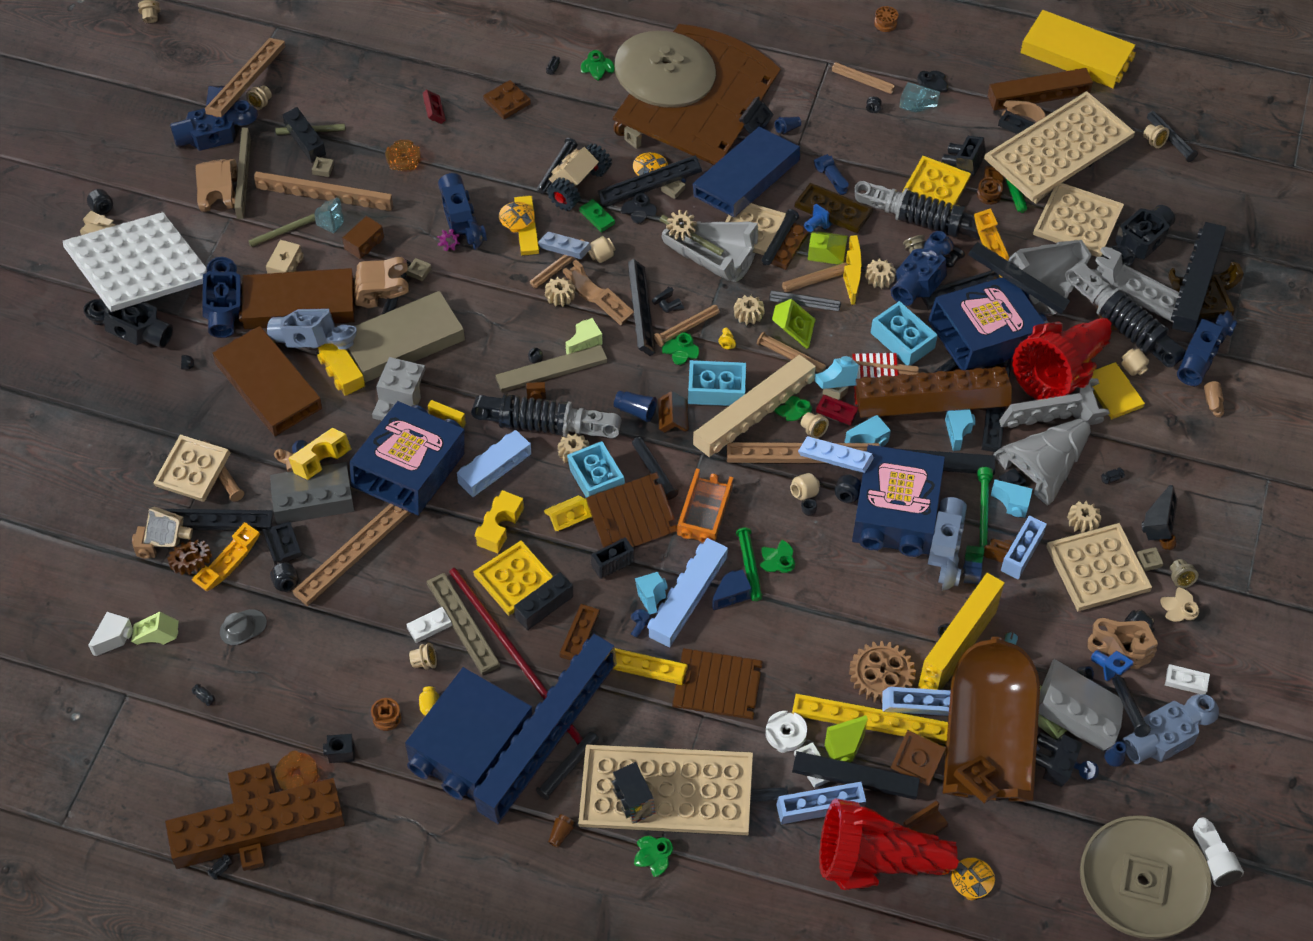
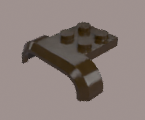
M1231 262L1230 267L1225 272L1212 275L1199 319L1217 318L1220 314L1224 315L1227 310L1234 315L1235 310L1226 290L1235 287L1242 280L1244 273L1240 264ZM1172 268L1169 271L1168 278L1173 290L1179 292L1180 287L1185 286L1182 284L1184 277L1176 276L1175 268Z

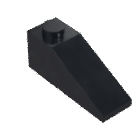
M1169 485L1146 512L1145 520L1142 521V531L1146 533L1148 541L1172 538L1178 500L1173 485Z

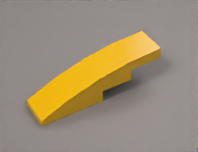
M857 235L850 236L849 251H847L846 257L848 265L844 266L843 273L851 305H854L856 302L861 274V251Z

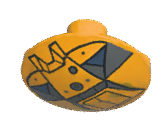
M648 152L639 155L634 160L633 169L639 176L668 164L666 159L660 154Z
M511 202L500 210L499 220L511 232H519L520 229L526 228L534 222V211L526 203Z
M966 858L959 861L957 869L952 871L951 881L955 889L968 900H976L986 896L992 890L995 882L991 867L977 858Z

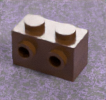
M364 217L342 237L344 249L361 259L376 244L383 240V227L371 218Z

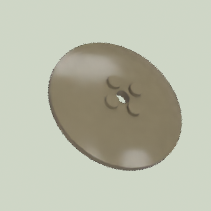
M648 31L637 34L620 46L615 57V73L624 89L635 98L655 106L674 108L696 103L710 92L715 81V64L705 48L687 36L670 31Z
M1127 816L1113 820L1094 833L1082 854L1080 879L1089 904L1106 923L1127 935L1143 939H1163L1178 935L1190 928L1200 918L1209 901L1211 876L1203 853L1185 832L1164 820L1148 816ZM1138 877H1146L1149 884L1143 885L1139 883Z

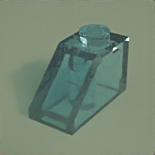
M908 82L901 95L899 108L919 112L938 105L940 92Z
M339 198L324 202L314 213L316 225L333 234L344 223Z

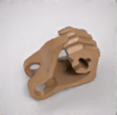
M235 159L213 160L196 165L197 202L201 212L210 211L211 205L217 199H222L227 209L235 207L236 193L233 190L232 183L237 181L238 174Z
M394 257L382 261L359 262L354 276L355 305L366 308L377 307L378 298L391 299L406 294L408 292V283L403 278H399V276L407 272V260L402 257Z
M1099 618L1093 624V634H1091L1087 641L1088 649L1092 652L1099 650L1109 657L1115 651H1118L1133 661L1131 669H1139L1149 664L1151 659L1154 658V653H1156V647L1158 646L1157 640L1147 622H1118L1106 618ZM1098 626H1105L1107 631L1099 629ZM1093 641H1099L1103 644L1101 646H1097L1093 644ZM1123 645H1129V650L1126 651Z

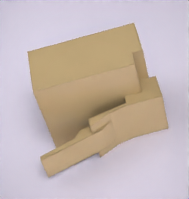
M90 211L83 218L86 225L80 230L81 235L113 227L115 224L112 223L113 220Z

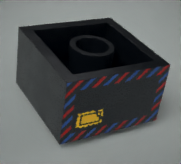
M634 762L614 771V780L611 781L616 799L621 802V809L625 818L630 817L632 824L656 814L654 798L637 763Z

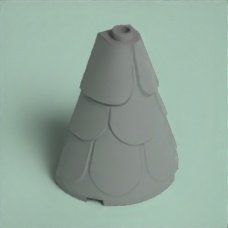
M697 222V225L694 226L696 229L695 233L723 249L724 253L722 256L717 255L685 236V241H682L681 236L675 240V234L670 236V230H663L662 239L666 245L685 258H690L714 274L733 282L742 279L749 270L755 253H752L754 244L758 243V223Z
M1074 240L1020 249L1008 261L1067 298L1074 286L1066 280V272L1078 263L1087 265L1091 253L1082 240ZM1029 294L1030 302L1038 313H1042L1045 316L1057 313Z
M1076 419L1051 427L1047 431L1031 435L1000 448L993 454L995 455V461L1005 470L1012 463L1015 464L1037 483L1034 495L1048 506L1057 496L1074 462L1078 461L1091 432L1090 425L1086 420Z

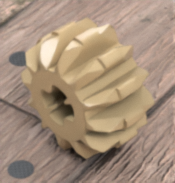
M678 210V215L673 212L671 213L672 218L667 219V222L670 224L666 225V229L670 230V236L675 234V240L681 236L682 241H685V235L691 238L690 232H696L694 226L697 225V222L692 221L694 215L688 216V211H685L683 215L682 211ZM680 222H683L684 228H680Z
M880 258L878 261L872 260L871 264H868L865 272L868 284H873L874 288L880 286L881 289L884 286L889 288L890 284L895 281L896 269L893 268V263H888L887 259L885 261H881Z
M557 276L556 280L550 279L549 283L546 284L545 297L548 299L549 304L554 303L555 307L558 304H561L563 307L565 303L570 305L571 300L575 298V287L572 285L571 280L566 281L565 277L559 279Z
M752 294L750 297L744 295L742 298H738L734 305L735 318L739 320V323L745 322L746 326L748 323L754 325L756 321L760 322L765 312L763 301H760L759 297L753 298Z
M568 433L567 438L562 437L561 442L558 444V455L566 463L568 462V454L589 447V442L585 440L584 435L578 437L577 433L574 436Z
M1078 501L1076 505L1071 506L1068 513L1069 526H1074V532L1081 530V533L1097 529L1101 522L1100 509H1095V504L1088 505L1087 501L1084 504Z

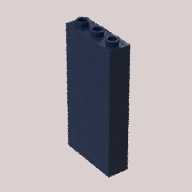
M758 127L693 183L694 197L735 218L800 160V146Z

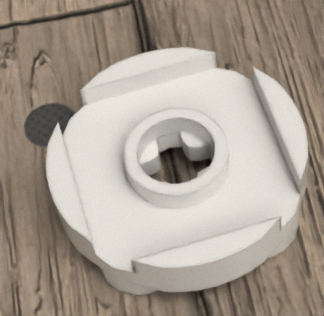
M779 711L768 720L766 738L770 745L781 753L798 749L806 740L807 725L804 719L797 713L792 714L787 713L788 711ZM782 728L791 729L790 734H783Z

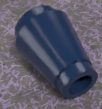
M798 116L779 117L775 121L776 131L782 134L801 126V119Z
M1116 742L1106 750L1104 756L1110 766L1117 767L1124 763L1126 745L1123 742Z

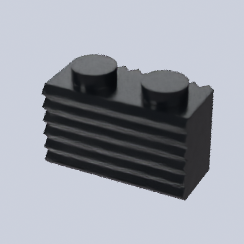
M626 537L591 554V566L600 579H603L606 575L613 574L617 570L620 571V568L623 569V567H627L630 563H634V549Z

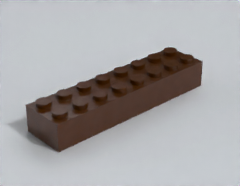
M1005 367L975 368L974 370L959 369L950 372L938 371L936 373L921 372L911 375L900 374L898 376L883 375L880 377L855 379L856 401L860 418L874 417L876 415L887 416L1011 405L1012 386Z
M334 778L165 821L171 857L176 869L223 858L224 854L228 856L238 854L239 848L259 843L261 847L345 826Z

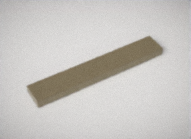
M242 128L234 207L237 219H243L245 214L251 137L248 128Z
M598 345L497 374L496 380L501 393L524 387L526 383L541 382L607 363V357L602 346Z
M442 573L428 580V587L439 605L445 610L454 630L481 675L483 676L499 668V661L446 574Z

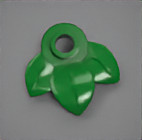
M593 50L588 54V58L581 63V73L590 72L599 81L605 72L614 73V65L610 59L604 57L601 51Z
M681 333L676 339L668 340L664 344L662 353L672 354L673 362L676 365H682L688 358L697 359L699 348L693 344V338L690 334Z
M791 396L785 402V405L775 408L774 411L779 416L786 417L787 421H797L806 413H811L812 406L807 400Z
M784 540L779 543L777 549L762 547V557L765 561L760 566L768 572H791L795 568V560L792 558V547Z
M644 836L637 841L641 850L635 856L634 865L637 867L650 866L653 876L658 877L668 868V857L673 852V844L667 838L656 839L652 836ZM660 845H665L663 851H659Z

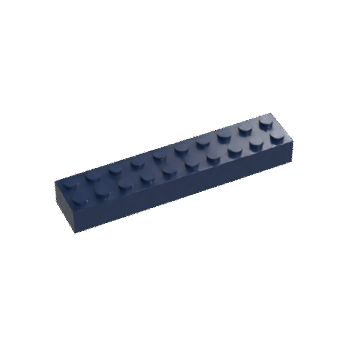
M595 634L584 642L581 652L572 658L569 668L560 674L557 684L548 690L546 699L536 706L534 715L524 722L522 731L519 735L516 734L512 738L510 747L507 751L504 750L500 754L498 763L495 767H491L488 770L483 783L476 786L473 796L479 813L497 824L500 823L617 664L615 646Z

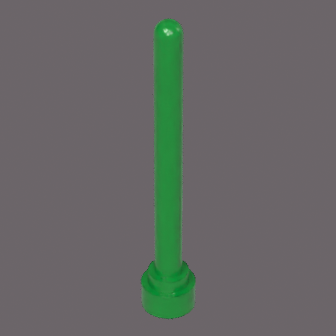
M989 467L979 468L977 478L981 483L979 547L987 545L989 483L993 479V470Z

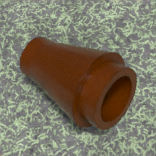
M560 814L558 818H555L548 843L559 848L561 843L574 829L573 825L575 822L569 817Z

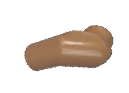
M277 449L274 453L275 458L279 462L286 464L287 472L293 471L288 459L293 454Z

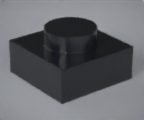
M1015 468L999 476V481L1019 486H1025L1026 480Z

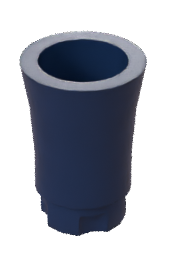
M618 391L614 400V407L639 417L646 422L651 421L657 406L656 397L643 396L628 391Z

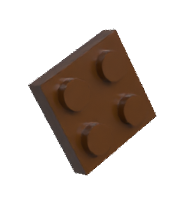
M511 80L483 95V100L502 119L508 118L531 104V99Z
M907 730L891 769L904 775L920 778L919 782L930 786L946 747Z
M269 763L228 773L233 803L276 793Z

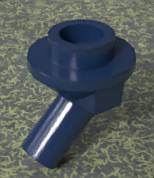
M638 609L631 614L632 621L637 623L631 635L638 638L644 626L648 625V620L651 618V615L646 610Z

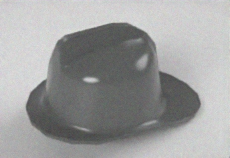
M255 609L231 613L226 617L220 628L221 639L229 645L244 643L264 631L267 623L266 617L262 612Z

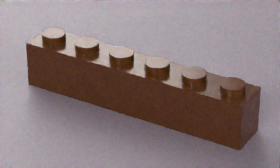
M1087 68L990 84L987 96L995 111L1006 109L1007 107L1004 106L1006 101H1027L1035 104L1080 96L1086 91L1090 93L1093 81Z

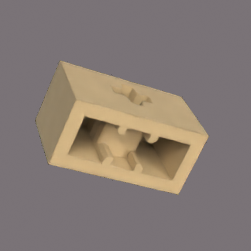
M280 240L266 265L267 274L296 272L298 264L303 260L301 246Z

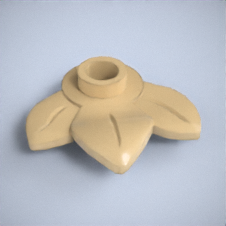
M1177 588L1175 597H1162L1160 599L1162 607L1168 611L1165 617L1171 621L1194 620L1199 615V608L1193 602V596L1183 588Z

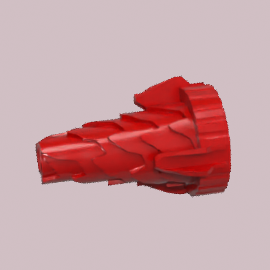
M1100 318L1089 323L1077 324L1067 331H1062L1061 322L1035 325L1033 327V334L1018 345L1013 355L1012 364L1018 383L1028 395L1036 400L1066 396L1075 391L1077 387L1086 388L1097 367L1096 363L1092 362L1091 359L1102 351V348L1111 343L1109 340L1111 339L1112 323L1107 318Z
M835 798L829 805L822 828L819 867L823 878L835 881L841 890H851L878 886L879 880L874 875L877 873L896 874L900 872L918 875V872L936 875L948 874L950 870L954 871L957 869L959 862L957 859L958 851L956 842L941 840L936 835L911 830L896 822L887 820L872 809L861 807L858 802Z

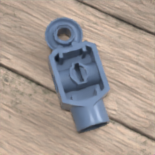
M297 309L285 317L271 318L267 326V334L274 343H286L287 347L318 348L323 344H334L338 349H347L354 344L353 340L357 333L356 327L351 325L335 327L329 309Z
M953 497L944 498L940 501L928 559L929 565L941 567L938 583L943 584L942 591L958 586L961 569L958 568V552L967 505L964 501Z
M1197 694L1191 696L1185 705L1172 701L1143 717L1145 723L1151 728L1147 736L1137 737L1133 732L1122 739V742L1126 745V755L1135 764H1139L1150 757L1163 762L1195 743L1199 735L1198 724L1209 725L1217 720L1219 707L1216 701L1208 695Z

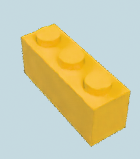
M323 344L318 347L319 354H317V357L321 364H325L328 376L334 378V384L338 391L342 390L346 396L365 387L363 375L346 349H338L334 344Z

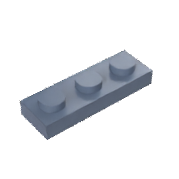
M547 232L538 241L539 248L582 259L591 249L589 242L552 232Z

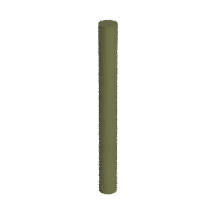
M345 124L312 126L316 133L345 131ZM286 127L276 128V135L290 134Z
M311 214L248 241L249 245L253 247L316 221V217L314 214Z
M662 215L659 221L666 225L670 224L667 222L668 217ZM690 232L692 235L690 239L722 256L724 253L723 249L696 233Z

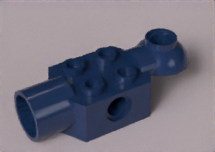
M240 100L233 107H230L222 117L206 114L205 108L188 112L186 120L170 123L176 147L191 144L201 151L233 143L236 137L234 124L248 125L253 123L258 116V111L252 104L245 100Z
M457 173L446 174L439 179L438 186L449 229L453 230V235H466L468 244L473 245L474 250L482 245L483 241H487L485 228L483 225L479 226L476 217L472 215L474 214L473 205L468 202L470 201L468 190H465L462 177Z
M933 232L926 240L924 248L914 249L896 270L897 282L891 288V295L896 302L900 301L904 306H909L916 298L930 297L947 276L946 258L943 255L951 252L954 245L953 241L944 232Z
M227 257L212 259L207 265V273L203 274V317L208 319V333L217 338H226L234 334V320L239 318L240 275L236 273V264Z
M1229 310L1224 315H1219L1216 324L1204 319L1201 320L1177 371V377L1183 383L1190 386L1200 385L1213 362L1212 359L1219 350V345L1223 343L1227 335L1231 337L1237 321L1234 320Z

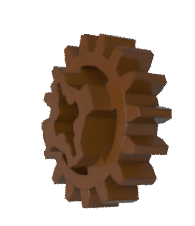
M189 540L187 544L182 542L180 547L175 546V551L169 552L170 556L167 559L174 573L180 572L183 575L185 572H188L190 575L194 570L199 572L198 568H205V563H210L209 558L212 555L209 545H206L205 541L199 542V540L191 542Z

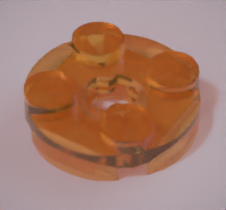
M410 140L395 141L394 145L388 146L385 151L386 161L392 170H414L417 168L421 158L419 147H416Z
M298 751L289 752L288 755L278 762L275 769V776L280 788L287 790L315 783L318 777L315 760L306 753ZM295 769H300L301 775L299 776L296 774L295 776H292V771Z

